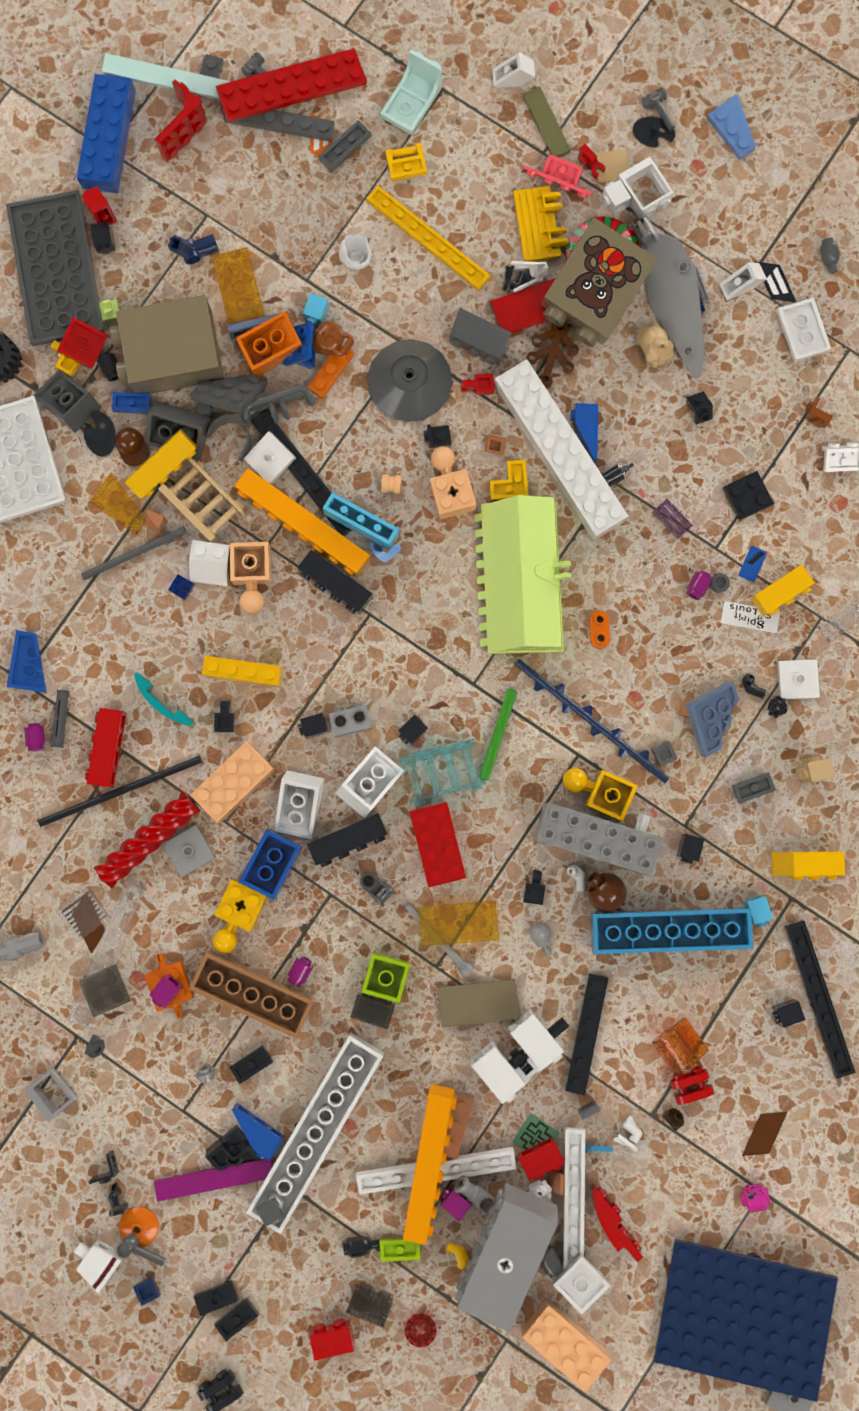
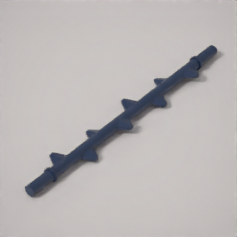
M518 659L514 665L526 673L529 678L531 677L535 680L534 690L536 692L546 689L563 703L562 712L564 714L573 710L591 725L590 734L592 736L602 733L619 747L618 757L623 758L629 755L662 782L666 783L670 777L658 769L655 764L648 761V750L640 753L635 751L620 739L622 731L620 728L610 731L592 717L593 707L591 705L581 708L564 694L565 685L563 683L553 686L522 660Z

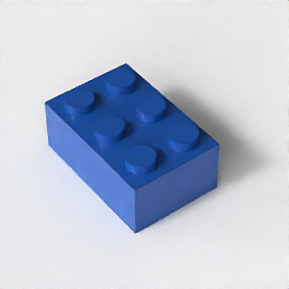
M266 829L239 882L273 900L277 899L303 846Z

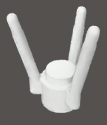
M511 261V265H516L514 269H530L531 277L536 278L514 288L513 292L522 290L535 283L543 282V277L548 276V265L546 262Z

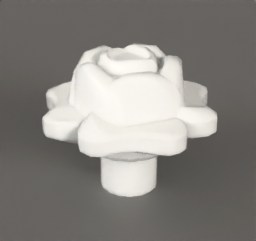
M545 1179L529 1184L530 1191L528 1193L544 1200L551 1198L550 1192L552 1187L547 1184Z

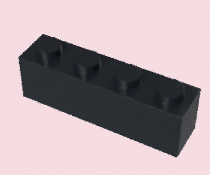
M312 550L309 551L297 567L300 572L299 576L306 581L312 580L316 583L314 586L324 593L326 590L331 594L330 598L335 602L340 603L341 601L347 605L345 608L352 614L358 613L360 615L373 598V594Z
M377 813L308 843L307 846L315 865L325 867L332 863L331 859L339 857V860L350 856L349 851L356 849L359 852L368 848L367 844L372 841L377 844L386 840L385 836L388 833L380 814Z

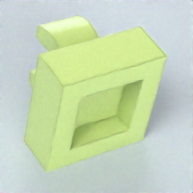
M117 299L99 302L103 322L117 321L116 311H120Z

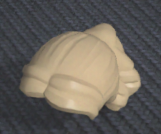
M651 323L647 326H642L637 332V344L641 346L646 354V362L651 363L652 367L661 366L671 359L674 353V344L668 340V335L662 327Z

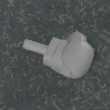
M541 922L532 925L529 929V934L538 947H543L547 956L551 955L547 946L551 936L550 927Z

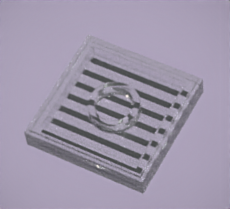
M89 887L56 910L77 942H80L111 919Z

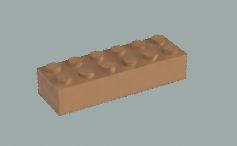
M210 950L205 953L189 988L295 1038H298L315 1002V998Z

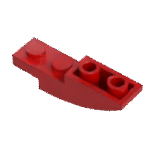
M592 1184L591 1195L594 1208L606 1236L618 1252L625 1247L638 1263L643 1258L640 1251L642 1247L636 1239L631 1240L627 1236L628 1230L620 1223L622 1221L620 1216L622 1211L614 1202L611 1204L606 1199L608 1195L601 1186L597 1188Z

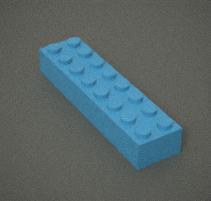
M751 909L590 913L592 953L753 949Z

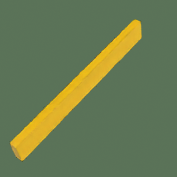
M379 185L366 198V202L478 292L491 278L490 274Z

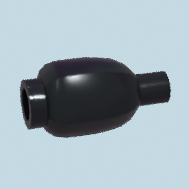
M366 1236L351 1237L347 1242L343 1243L344 1256L348 1255L350 1258L363 1257L368 1255L372 1249L380 1248L379 1239L370 1240Z

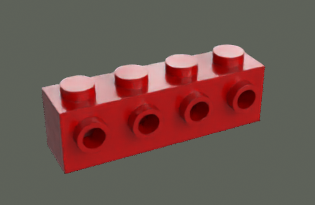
M100 707L99 712H96L95 723L97 725L96 731H93L91 738L93 748L89 751L88 755L90 765L89 769L85 772L86 784L114 788L127 712Z

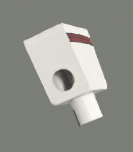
M99 1240L96 1241L91 1249L81 1242L73 1252L82 1259V1262L77 1267V1271L97 1293L101 1291L123 1260V1257L118 1255L117 1249Z

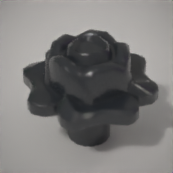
M777 696L775 699L770 700L767 708L769 710L768 715L778 718L779 715L786 714L788 711L786 699Z

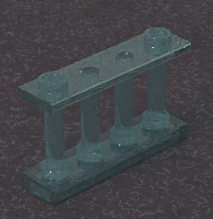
M474 738L399 758L400 765L408 769L415 798L409 799L410 803H415V806L426 804V799L471 788V791L482 789L485 780L478 781L471 755L472 748L475 747ZM461 751V754L464 755L471 783L462 786L459 784L452 758L454 756L453 753ZM439 756L445 759L452 788L441 791L434 765L435 758ZM424 761V764L427 765L434 792L424 796L422 795L415 769L416 763Z

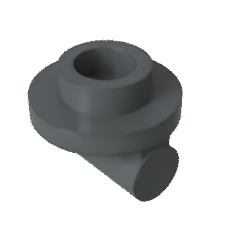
M93 1034L84 1054L91 1058L98 1057L104 1051V1041L99 1036Z

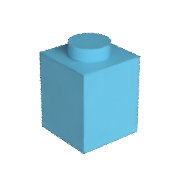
M310 293L303 311L304 321L306 323L312 322L313 326H319L320 323H323L329 309L328 299Z
M758 896L743 901L745 908L751 909L752 924L760 927L769 924L768 921L773 919L766 896Z

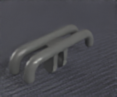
M296 385L253 400L241 414V418L249 428L252 425L251 417L253 415L270 410L276 424L279 423V418L275 407L281 406L284 418L288 420L290 417L285 404L299 399H306L308 404L313 406L315 399L310 388L305 385Z

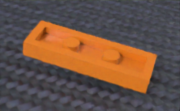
M349 350L345 356L329 355L308 385L312 393L324 399L354 357V352Z

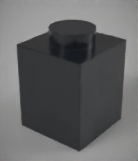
M109 222L90 224L93 246L97 253L108 254L111 251H116L113 229Z
M323 713L300 719L301 724L298 725L301 736L304 735L306 739L329 733Z
M414 714L398 730L400 733L398 737L406 745L408 743L413 745L428 730V727Z
M682 834L676 856L681 857V861L685 863L699 862L705 839Z
M791 999L772 1006V1018L775 1024L783 1028L806 1020L798 1000Z

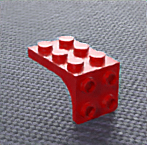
M176 79L172 81L177 98L184 108L155 138L161 157L167 163L175 158L178 151L183 146L188 145L191 138L196 133H199L207 123L206 112L202 107L203 102L197 94L193 95L183 82L179 83Z

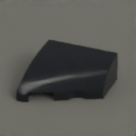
M237 1125L208 1147L205 1154L207 1160L218 1171L227 1169L229 1166L242 1165V1162L253 1159L258 1161L261 1159L256 1155V1151L253 1150L246 1135Z

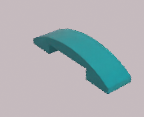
M136 672L134 674L140 692L154 709L180 724L192 727L196 725L181 710L173 714L150 693L155 686L140 673Z

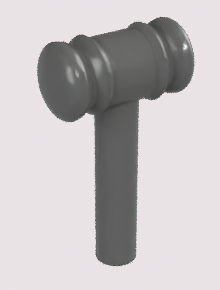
M255 52L254 56L252 55L244 67L241 68L246 77L254 75L255 72L257 74L267 72L261 67L265 60L258 52Z
M660 87L659 90L656 89V91L649 95L647 94L646 97H642V105L646 110L655 106L668 130L672 131L676 126L661 103L667 99V93L663 87Z
M132 1233L128 1234L117 1248L118 1255L123 1258L134 1253L160 1266H163L166 1259L138 1246L139 1238L136 1234Z

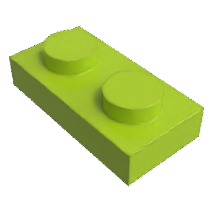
M403 1238L380 1239V1262L420 1260L421 1258L419 1243L406 1241Z

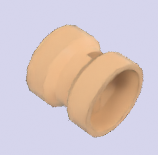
M382 474L381 493L393 492L394 494H400L402 475L392 477L389 474Z

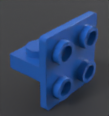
M312 322L294 327L302 345L283 360V365L298 364L308 369L315 368L316 352L312 347L315 331L313 330L314 324Z

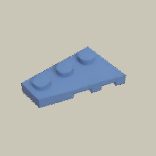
M736 94L709 113L706 119L737 158L741 160L754 151L756 145Z

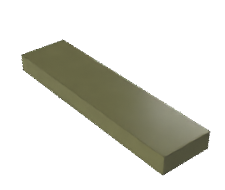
M541 87L524 93L523 98L550 154L556 157L569 154V145Z

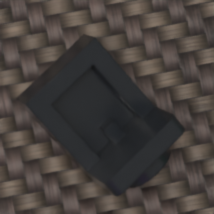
M704 391L686 397V403L694 414V423L696 425L713 419V404Z

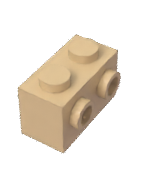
M819 756L803 759V764L797 765L796 776L801 781V784L835 777L830 758L820 760Z

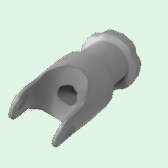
M465 1175L457 1179L454 1191L462 1193L469 1202L488 1214V1211L480 1203L485 1198H490L496 1203L495 1198L477 1184H472Z

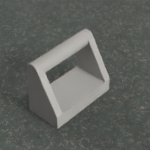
M54 1067L24 1090L48 1122L78 1098ZM49 1076L69 1099L59 1109L56 1108L39 1086Z

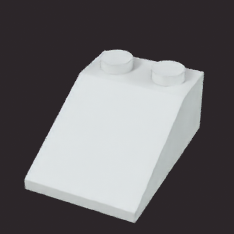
M375 746L335 794L365 818L404 770Z
M286 771L281 779L274 831L307 839L313 838L325 778Z

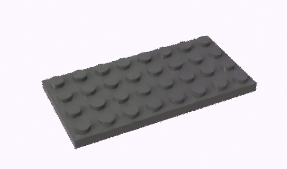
M76 190L6 204L30 344L37 346L52 343L54 340L57 342L62 341L72 317L104 333L105 327L102 320L80 192Z

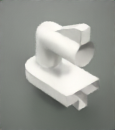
M629 1115L623 1122L622 1127L632 1134L629 1140L637 1144L642 1136V1131L636 1126L633 1118ZM615 1133L612 1141L624 1145L637 1153L638 1148L622 1135Z

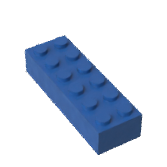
M101 74L94 75L77 172V180L82 189L88 190L97 186L102 192L119 193L136 93L131 78Z

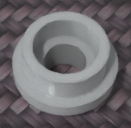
M209 1065L199 1068L196 1078L200 1080V1083L211 1081L215 1078V1068Z

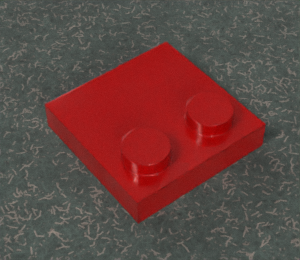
M72 317L57 352L93 369L108 335Z

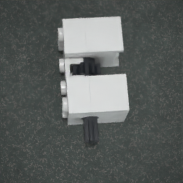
M529 1009L520 1019H517L508 1027L511 1031L510 1034L521 1046L519 1049L516 1047L509 1053L510 1056L507 1058L495 1042L492 1041L470 1059L471 1066L502 1104L506 1101L509 1103L517 1096L516 1092L530 1081V1077L542 1071L551 1062L555 1064L563 1057L562 1053L564 1050L555 1038L565 1031L569 1025L561 1017L547 1029L533 1011Z

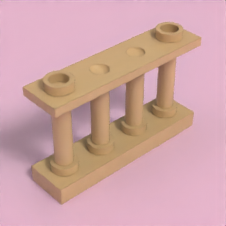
M190 458L188 461L193 466L190 471L173 487L167 488L163 483L158 489L209 542L217 543L219 541L215 536L217 531L237 512L244 517L246 515L243 511L245 507L238 500L233 501L204 471L206 468L199 460L195 462ZM200 473L206 481L186 500L180 501L176 497L178 495L177 492L195 475ZM213 486L219 494L199 513L193 514L189 510L191 505L207 489ZM225 499L232 507L212 526L206 527L202 523L204 518Z

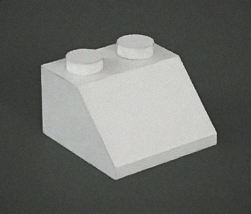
M192 540L189 557L190 582L228 587L230 545Z

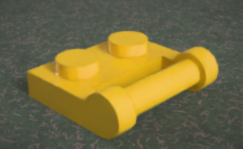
M416 143V146L395 150L385 149L391 182L427 175L421 143ZM417 153L416 156L393 160V158Z

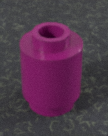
M702 570L695 572L687 586L686 594L696 600L704 597L712 582L711 575Z
M40 723L28 724V727L24 728L25 746L28 747V751L44 750V727L40 726Z
M304 956L296 958L288 973L287 981L297 987L305 984L314 968L311 964L312 961Z

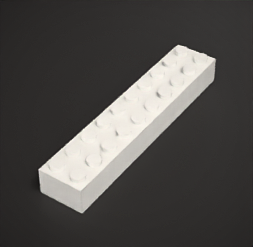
M526 359L495 378L494 387L593 541L624 523L628 518L627 513L529 361Z
M350 1032L246 1212L248 1215L263 1223L256 1207L275 1197L284 1217L268 1225V1227L279 1234L282 1233L383 1058V1051Z

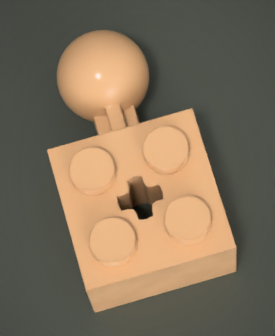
M446 446L437 447L432 452L431 462L436 469L441 470L442 475L430 478V487L439 519L475 511L476 501L467 469L453 472L451 467L455 462L454 452ZM450 492L456 493V496L452 497Z
M269 542L230 543V581L233 585H246V591L240 597V606L245 612L250 614L259 612L264 606V598L257 591V584H272L271 546ZM253 560L255 564L249 567L247 564H250Z

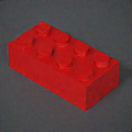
M444 802L409 811L428 888L466 878L448 803Z

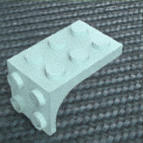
M410 50L405 74L380 113L381 118L412 135L442 88V67L434 60H429L418 51Z

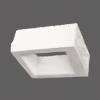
M651 157L619 174L617 181L621 179L630 194V206L639 220L645 215L650 217L660 207L665 208L671 203L674 192ZM647 174L662 197L643 207L629 184Z

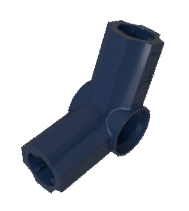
M213 234L195 241L193 239L185 240L174 235L170 238L168 244L169 250L183 257L188 265L195 264L200 261L201 257L219 251Z

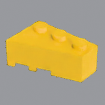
M772 852V875L791 876V880H804L803 876H808V880H821L820 876H825V879H837V875H845L844 852Z

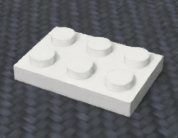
M814 297L777 309L776 312L794 362L830 352L831 346Z

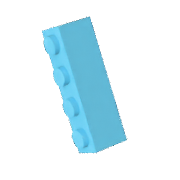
M333 492L323 507L325 516L388 550L392 548L399 537V528Z

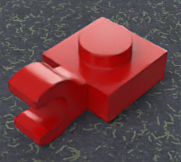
M584 144L579 149V162L591 170L592 177L597 179L599 174L596 170H601L604 173L606 167L597 160L598 156Z
M475 374L474 380H462L461 392L475 390V395L494 394L493 374Z

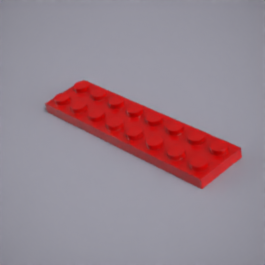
M353 48L216 85V92L229 123L367 84V79L356 50Z

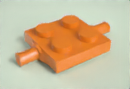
M163 953L158 954L155 957L159 967L152 972L144 974L150 993L160 980L168 974L173 976L184 987L169 1006L163 1008L154 1004L156 1011L173 1008L176 1019L184 1017L181 1004L195 998L193 991L189 989L190 982L182 960L173 964H166Z

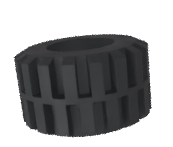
M0 333V351H3V357L0 360V383L1 381L7 383V379L13 380L15 378L13 375L20 372L18 367H22L20 362L22 355L13 341L6 334Z

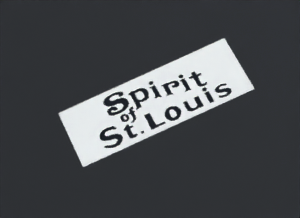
M724 601L721 623L777 633L780 611L771 617L769 614L763 617L757 607Z

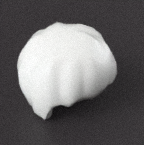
M349 234L341 241L338 253L340 261L345 267L351 270H361L370 264L371 250L366 237L359 234Z

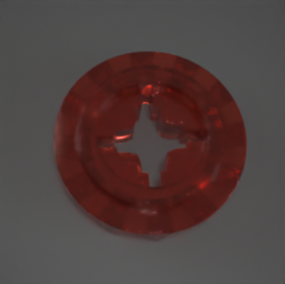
M423 1313L413 1314L412 1317L407 1319L405 1336L410 1344L415 1347H426L434 1341L437 1329L430 1315ZM425 1323L424 1331L426 1333L420 1332L416 1336L417 1328L415 1326L421 1327Z

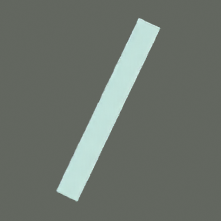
M105 53L102 68L104 75L131 78L135 82L175 90L172 81L176 79L179 83L183 82L193 95L197 94L198 96L219 100L216 85L231 82Z

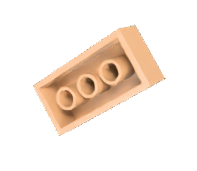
M246 741L191 796L216 823H221L276 769L250 742Z
M547 1297L521 1328L522 1338L585 1393L611 1361L608 1350Z

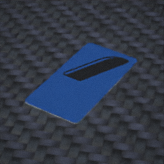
M751 546L739 576L755 582L767 552Z

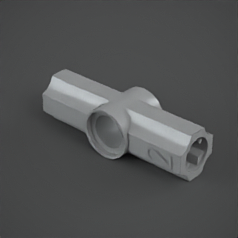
M41 932L3 941L0 944V961L6 959L8 961L24 956L25 953L44 948L45 942Z

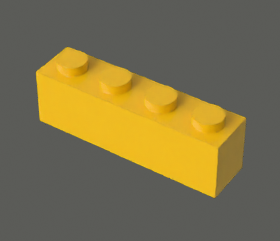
M179 429L127 477L124 483L140 499L144 496L148 498L155 491L154 487L158 483L162 485L169 478L167 475L171 471L175 473L181 468V462L185 458L189 460L196 454L195 449L197 445L182 429Z
M204 656L202 675L207 678L281 688L283 668L275 665Z

